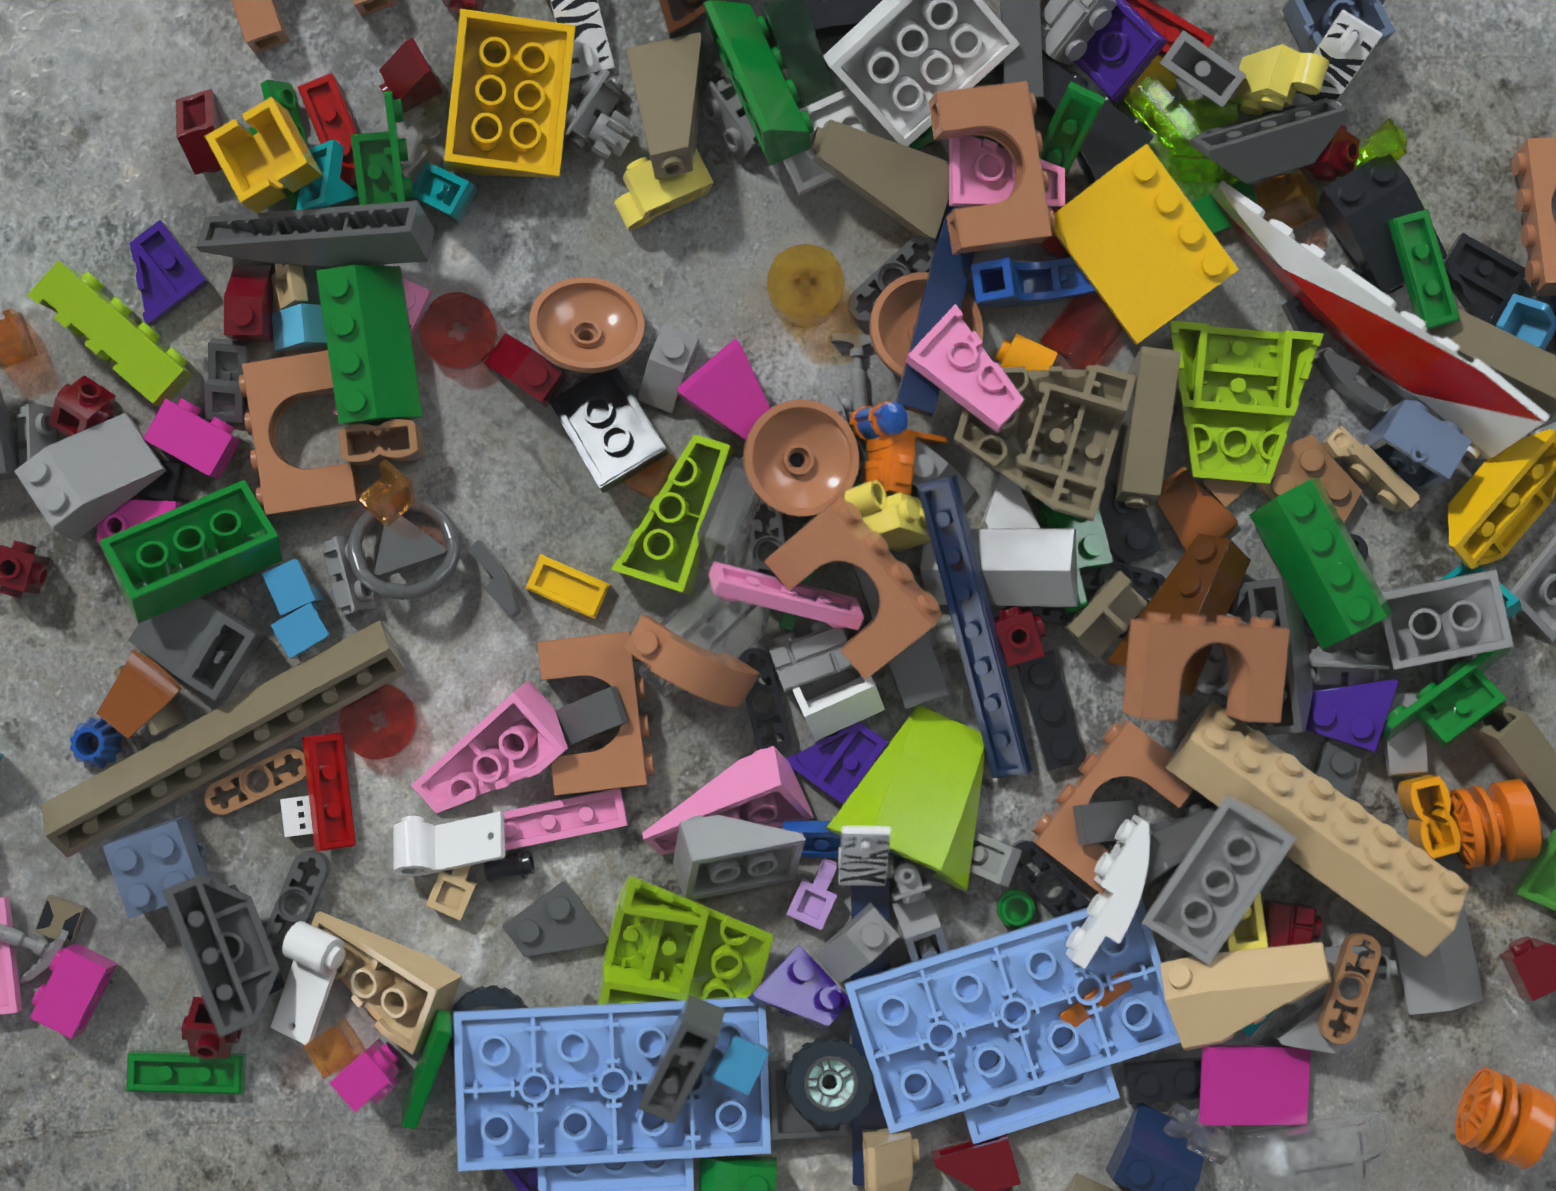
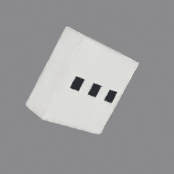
M309 795L280 799L284 836L313 834Z

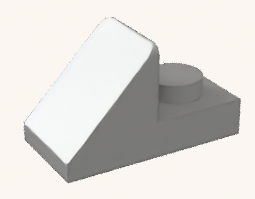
M975 831L970 872L997 884L1009 887L1022 850Z

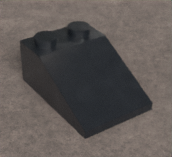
M1386 150L1323 188L1316 207L1374 287L1384 294L1405 283L1388 221L1425 210L1409 177L1389 151ZM1435 231L1442 258L1445 259L1447 253Z

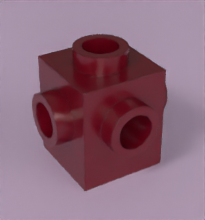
M1341 125L1315 163L1303 167L1312 172L1313 178L1317 180L1334 182L1336 177H1343L1354 170L1355 163L1359 157L1360 139L1349 133L1346 126Z
M83 375L72 385H64L58 392L49 424L70 437L112 419L115 415L112 409L116 395Z
M16 540L13 541L12 547L0 545V593L21 598L23 592L39 594L41 587L47 579L50 557L36 554L37 546Z
M1008 606L1000 609V616L993 619L1007 666L1010 667L1045 656L1040 638L1047 635L1040 614L1033 616L1029 607L1022 609L1021 606ZM1015 630H1023L1020 636H1011Z
M193 997L188 1016L183 1020L182 1039L187 1040L190 1056H197L203 1059L229 1058L233 1043H239L242 1028L219 1037L202 998Z

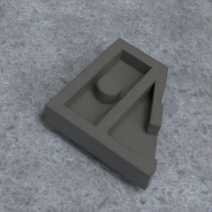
M566 879L502 926L524 957L603 944L608 940L604 931Z

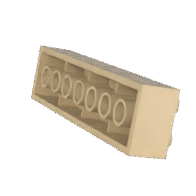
M1212 700L1187 730L1166 769L1218 807L1226 795L1263 811L1296 837L1295 842L1285 856L1418 953L1427 957L1454 931L1469 885L1462 881L1455 872L1447 870L1430 858L1423 849L1415 847L1397 834L1390 825L1382 823L1369 814L1358 802L1350 800L1340 793L1326 779L1317 776L1304 767L1293 755L1285 753L1268 741L1264 734L1253 730L1239 719L1227 716L1226 708L1221 707Z

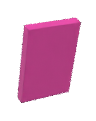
M1211 1045L1203 1047L1199 1123L1205 1126L1307 1125L1311 1050L1284 1045Z

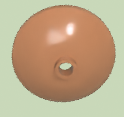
M929 272L911 273L896 279L881 292L872 308L869 323L872 345L882 363L900 378H902ZM965 289L960 311L963 313L962 319L971 332L975 331L980 339L983 340L981 313L975 300Z
M569 278L549 286L536 298L529 316L530 335L541 354L554 364L575 372L598 373L621 366L635 355L644 336V316L636 300L620 286L598 278Z
M790 400L770 408L754 423L744 446V469L751 488L766 505L790 516H812L822 512L839 496L842 495L845 498V492L852 488L856 480L859 468V449L850 426L835 410L812 400ZM792 454H798L801 457L802 463L800 467H794L790 463Z

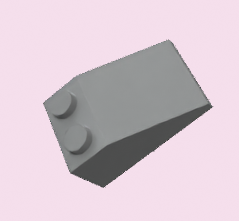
M123 413L43 448L14 472L50 527L75 542L167 470L147 441L143 439V435L130 416Z
M1496 569L1382 591L1393 612L1392 615L1383 619L1394 670L1514 646Z
M721 815L708 817L693 816L686 821H681L678 829L673 865L682 895L689 900H696L793 881L796 877L805 838L803 833Z

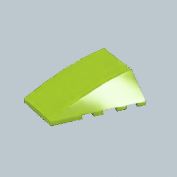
M1170 320L1173 350L1181 351L1177 378L1192 477L1270 484L1287 438L1288 428L1292 417L1295 416L1305 381L1308 380L1315 353L1321 344L1324 333L1290 330L1281 332L1208 326V323Z
M917 705L825 829L842 836V826L890 827L889 851L933 870L932 877L961 890L968 891L986 753L981 732L926 707Z
M629 875L618 895L603 957L597 1005L687 1000L689 994L699 999L748 997L762 982L773 942V934Z

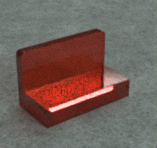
M1094 293L1074 297L1041 338L1040 342L1044 347L1061 355L1073 369H1085L1086 365H1096L1124 329L1099 294Z

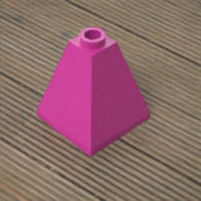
M736 338L676 388L678 396L684 404L743 442H746L749 431L757 419L770 409L747 356Z

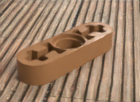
M285 749L213 782L208 786L204 795L207 808L217 815L233 813L306 779L303 749ZM289 755L293 759L300 758L303 765L298 767L299 774L297 776L294 771L285 772L277 776L276 771L270 766L272 762H274L275 769L289 763ZM255 770H261L268 776L269 784L263 792H256L249 785V777ZM278 777L283 781V783H281V784H279V785H278ZM239 778L240 788L248 799L244 801L242 793L228 799L229 807L224 803L217 804L215 797L220 795L219 788L221 787L223 791L233 790L239 787L238 783L235 782V779Z
M1352 933L1347 936L1342 943L1331 982L1329 983L1317 1022L1318 1030L1322 1037L1334 1044L1342 1045L1350 1042L1355 1037L1381 958L1380 944L1370 935ZM1363 940H1365V948L1370 950V954L1368 957L1361 956L1357 966L1360 969H1365L1364 975L1352 970H1345L1347 964L1356 965L1358 955L1352 952L1353 946H1361ZM1347 977H1353L1359 983V992L1352 999H1344L1339 992L1340 983ZM1336 1000L1340 1004L1353 1007L1352 1013L1343 1010L1341 1022L1346 1024L1345 1031H1337L1336 1035L1333 1036L1334 1030L1328 1027L1329 1021L1337 1020L1341 1012L1340 1008L1333 1007Z

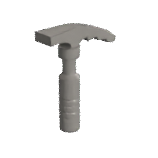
M854 333L832 334L831 343H846L853 347L849 349L850 357H853V371L851 372L853 411L859 407L868 406L866 371L863 370L862 357L865 356V348L863 346L870 345L871 348H874L871 337L866 334Z
M0 923V940L16 947L22 945L34 950L33 954L41 956L37 965H33L29 971L25 970L22 973L19 983L23 984L34 979L48 968L56 953L63 946L69 933L68 931L62 930L54 942L47 944L42 939L38 941L26 937L24 932Z

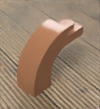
M648 615L641 616L623 647L624 650L651 666L650 670L672 684L703 699L729 707L742 705L760 674L730 653L717 654L691 643Z

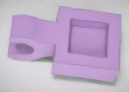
M823 858L813 882L802 877L786 914L822 930L837 897V893L829 890L828 887L836 872L838 863L831 859Z

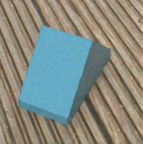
M298 304L272 313L275 352L327 347L321 305Z

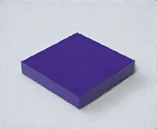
M1115 0L1117 5L1111 12L1112 16L1108 24L1094 33L1087 42L1085 53L1079 59L1073 61L1116 102L1123 98L1168 42L1126 0Z

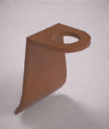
M1186 466L1178 469L1162 482L1161 495L1156 501L1185 551L1199 533L1226 538L1238 523L1237 519L1220 502L1187 475L1188 468Z
M132 650L125 666L96 714L127 739H135L137 736L136 732L179 693L181 687L158 664L142 653Z

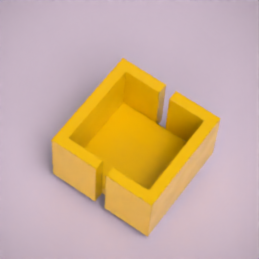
M273 97L242 114L244 120L259 133L253 135L248 128L236 119H233L205 136L240 203L256 214L285 198L284 189L287 188L294 193L323 176L288 110Z

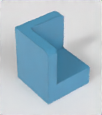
M1513 293L1496 327L1545 350L1556 331V317L1548 304Z
M298 559L290 560L262 573L280 616H287L310 602L320 603L324 601L318 587L310 585Z
M310 602L270 625L289 659H299L311 652L309 648L330 636L328 629L318 614L321 611L318 603Z
M733 1036L722 1059H716L711 1070L712 1077L737 1091L749 1095L769 1051L761 1044L757 1046L738 1036Z

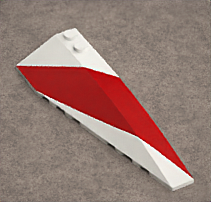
M1220 182L1210 192V195L1258 257L1295 298L1298 297L1303 302L1302 305L1318 321L1321 320L1326 325L1324 328L1341 345L1403 399L1415 400L1429 408L1431 415L1441 421L1452 422L1463 430V435L1472 440L1464 454L1472 460L1477 458L1479 460L1493 458L1544 424L1550 417L1479 359L1476 358L1471 363L1459 356L1457 350L1460 346L1449 338L1445 337L1443 340L1440 337L1431 336L1426 333V322L1406 311H1402L1400 314L1396 312L1394 308L1397 304L1393 299L1346 266L1341 264L1336 269L1326 263L1323 258L1326 252L1312 243L1309 246L1296 242L1293 229L1275 219H1270L1269 222L1262 218L1265 215L1263 208L1226 182Z

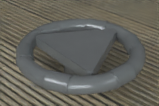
M411 497L388 499L367 509L355 522L347 546L349 563L354 575H356L360 582L374 593L386 598L400 600L419 598L441 588L453 575L461 552L460 536L451 518L436 505L424 499ZM397 512L423 514L437 523L442 532L447 550ZM386 515L374 571L375 575H373L362 553V542L365 534L381 517ZM445 557L443 563L434 573L422 582L404 585L380 580L399 572H412L420 565Z

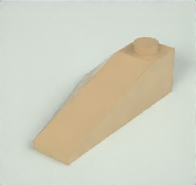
M321 911L315 913L311 925L342 939L344 943L345 958L342 965L337 969L334 979H340L352 992L353 996L350 999L358 1008L362 1006L366 1008L377 1021L374 1026L384 1037L412 1055L417 1053L426 1041L437 1009L445 1011L450 1009L462 976L428 955Z
M1322 942L1221 952L1216 954L1209 965L1195 956L1160 963L1165 1001L1185 1051L1224 1043L1235 1037L1234 1033L1251 1023L1256 1025L1265 1020V1015L1285 1004L1291 1005L1331 982L1325 947Z
M888 1128L862 1129L865 1191H909L913 1177L912 1163H919L918 1139H911L909 1128L892 1134L889 1133Z

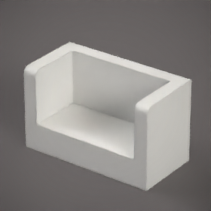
M861 675V677L808 701L805 700L800 687L792 690L815 741L885 710L871 676L865 680Z

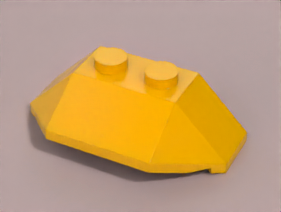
M1547 429L1518 440L1493 458H1488L1448 503L1449 546L1467 568L1473 570L1478 568L1479 565L1489 564L1504 558L1553 501L1556 494V431Z

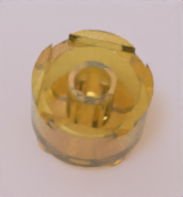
M800 244L784 250L774 259L767 278L768 299L773 310L785 322L800 328L821 325L835 313L842 300L844 289L843 271L839 262L829 250L816 245ZM802 279H808L809 284L815 285L811 286L810 293H802V288L798 286Z

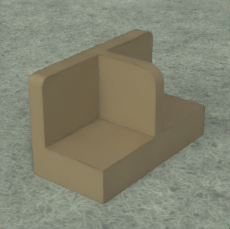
M1121 571L1114 572L1087 601V606L1079 610L1063 627L1094 658H1099L1120 634L1126 633L1131 619H1135L1147 606V601L1129 585L1131 580Z

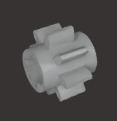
M616 110L611 117L601 113L588 135L589 139L596 142L592 151L606 160L611 152L621 157L634 135L633 131L626 128L631 119Z

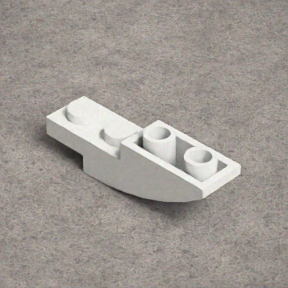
M1135 814L1131 821L1126 819L1120 825L1115 835V839L1118 841L1110 854L1105 852L1098 860L1094 869L1097 875L1093 880L1105 888V891L1102 895L1099 893L1095 895L1087 908L1086 913L1089 916L1081 928L1077 926L1071 932L1066 942L1068 950L1065 954L1071 961L1084 969L1105 936L1118 944L1121 942L1141 898L1149 863L1150 835L1149 823Z

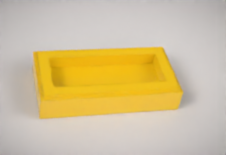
M540 554L525 589L596 619L611 585Z

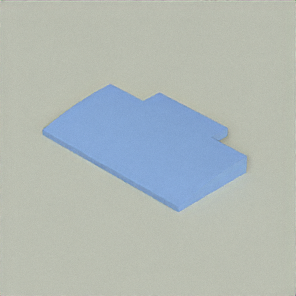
M1142 897L1121 942L1118 944L1105 936L1085 969L1071 961L1065 953L1068 950L1066 942L1071 932L1077 926L1081 928L1089 916L1086 913L1087 908L844 983L870 1070H872L874 1085L889 1133L892 1134L963 1111L972 1143L983 1142L1119 1099V1093L1110 1067L1111 1064L1181 1043L1165 1001L1160 968L1161 960L1152 930L1141 923L1146 915ZM1122 971L1123 975L1110 979L1117 972ZM1126 980L1133 987L1104 1008L1100 1004H1096L1104 996V987H1107L1109 991H1113V984ZM1096 987H1099L1097 994L1093 998L1082 999V997ZM1077 1001L1084 1005H1090V1007L1085 1008V1012L1088 1015L1092 1014V1016L1076 1028L1059 1017L1060 1013Z
M747 997L702 999L725 1009L719 1038L674 1124L638 1109V1106L686 1000L454 1012L458 1171L538 1167V1191H694L693 1158L771 1154L768 1056L749 1095L713 1079L711 1074L716 1059H722L733 1036H738L757 1046L761 1044L767 1048L766 1004L762 1002L759 1004L753 1003Z

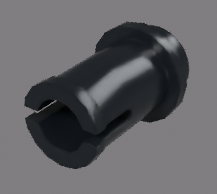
M518 849L516 854L505 855L503 859L484 862L487 881L493 882L521 876L522 879H527L528 875L535 872L532 852H524L523 849Z

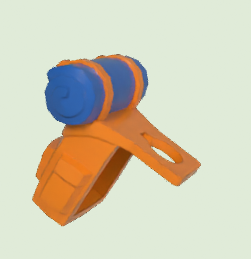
M881 402L876 406L859 407L847 417V422L855 438L866 441L867 461L862 463L863 483L872 480L879 481L884 487L887 497L900 492L911 495L915 446L918 440L929 446L946 444L948 441V437L906 429L908 424L907 411L903 405L897 402Z

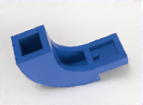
M1010 257L971 264L976 303L986 307L1042 305L1067 301L1066 298L1097 293L1071 257L1041 262H1015Z

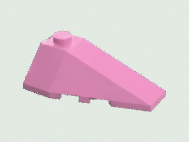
M528 680L507 697L411 786L437 814L473 800L479 795L495 789H501L520 779L539 774L568 748L555 708Z
M772 746L757 750L752 755L738 760L642 834L643 840L660 855H666L675 852L680 822L686 821L693 816L708 817L721 815L783 829V821H807L813 818V814L790 763Z

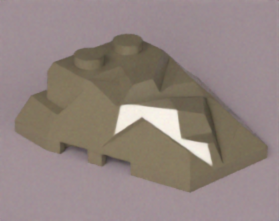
M1086 365L1085 369L1062 370V366H1049V370H1026V367H1001L1024 399L1021 407L998 433L966 408H963L953 442L1028 491L1053 510L1094 522L1105 485V477L1120 426L1129 404L1136 376L1100 365Z

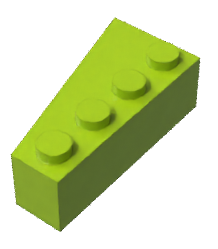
M58 260L29 291L27 296L37 304L55 311L57 314L53 318L64 328H68L76 336H83L86 339L84 342L86 347L105 362L109 363L111 361L114 364L113 370L152 404L161 407L165 398L171 401L194 376L185 367L189 361L172 346L167 351L157 341L161 335L143 321L138 325L129 316L133 310L120 298L114 296L111 300L101 291L105 285L87 270L84 274H81Z
M694 434L668 475L667 482L658 496H655L649 506L648 513L638 529L636 528L631 535L627 547L620 558H617L611 570L691 596L737 451L729 444Z

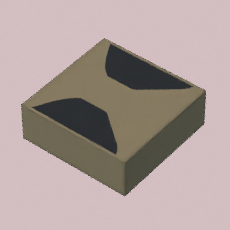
M52 894L48 895L34 932L56 940L61 931L66 930L69 933L64 943L74 944L88 907Z

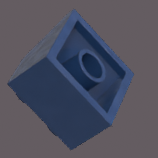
M1138 1103L1105 1170L1112 1181L1133 1191H1195L1200 1180L1209 1136L1144 1103Z

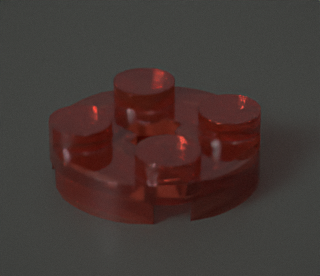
M451 292L436 298L428 306L429 309L425 312L424 318L421 319L419 325L420 340L425 351L441 366L455 370L469 369L482 363L495 348L497 324L492 312L482 301L463 292ZM456 321H460L462 326H468L469 332L464 334V339L458 341L456 337H449L448 331L454 329L453 323Z
M385 684L341 708L339 714L340 731L342 730L343 737L347 741L346 743L349 748L364 758L378 760L396 756L409 746L416 734L418 726L417 708L415 703L402 689L391 684ZM381 710L385 712L388 726L387 728L381 727L376 732L372 730L374 723L369 721V716L371 714L377 715Z

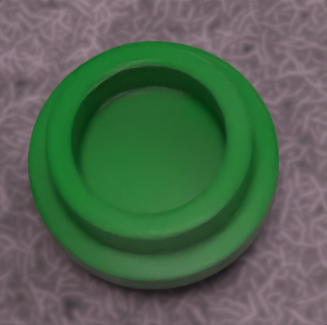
M1012 889L1000 896L996 905V911L999 919L1006 926L1021 928L1029 924L1033 919L1035 904L1026 892Z

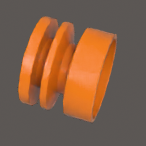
M1521 779L1490 783L1487 793L1481 786H1471L1468 791L1465 788L1450 790L1451 808L1449 815L1455 820L1461 837L1460 850L1456 854L1466 869L1480 868L1483 863L1486 866L1496 865L1500 855L1506 862L1537 858L1542 842L1541 825L1533 796Z
M1484 1067L1478 1070L1471 1078L1460 1100L1455 1119L1456 1139L1462 1145L1469 1148L1475 1147V1149L1484 1154L1494 1151L1495 1157L1523 1170L1531 1168L1541 1158L1553 1133L1556 1120V1101L1554 1095L1525 1082L1517 1085L1514 1078L1506 1074L1501 1075L1496 1070Z

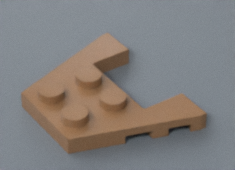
M1312 434L1283 447L1270 484L1209 478L1200 483L1211 496L1226 508L1252 484L1268 501H1271L1311 478H1319L1343 523H1345L1362 493L1361 488Z

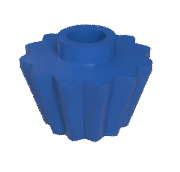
M89 717L85 723L77 724L74 733L71 734L70 741L72 744L70 750L74 752L76 761L83 762L88 769L94 766L103 769L107 763H114L116 761V754L122 751L120 741L123 736L104 719L96 720L93 717ZM95 736L99 741L97 750L92 746V739Z

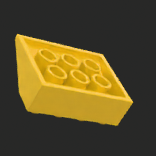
M460 9L444 170L481 176L559 178L575 25Z
M1148 144L1119 163L1054 213L1055 227L1052 232L1135 345L1239 270Z

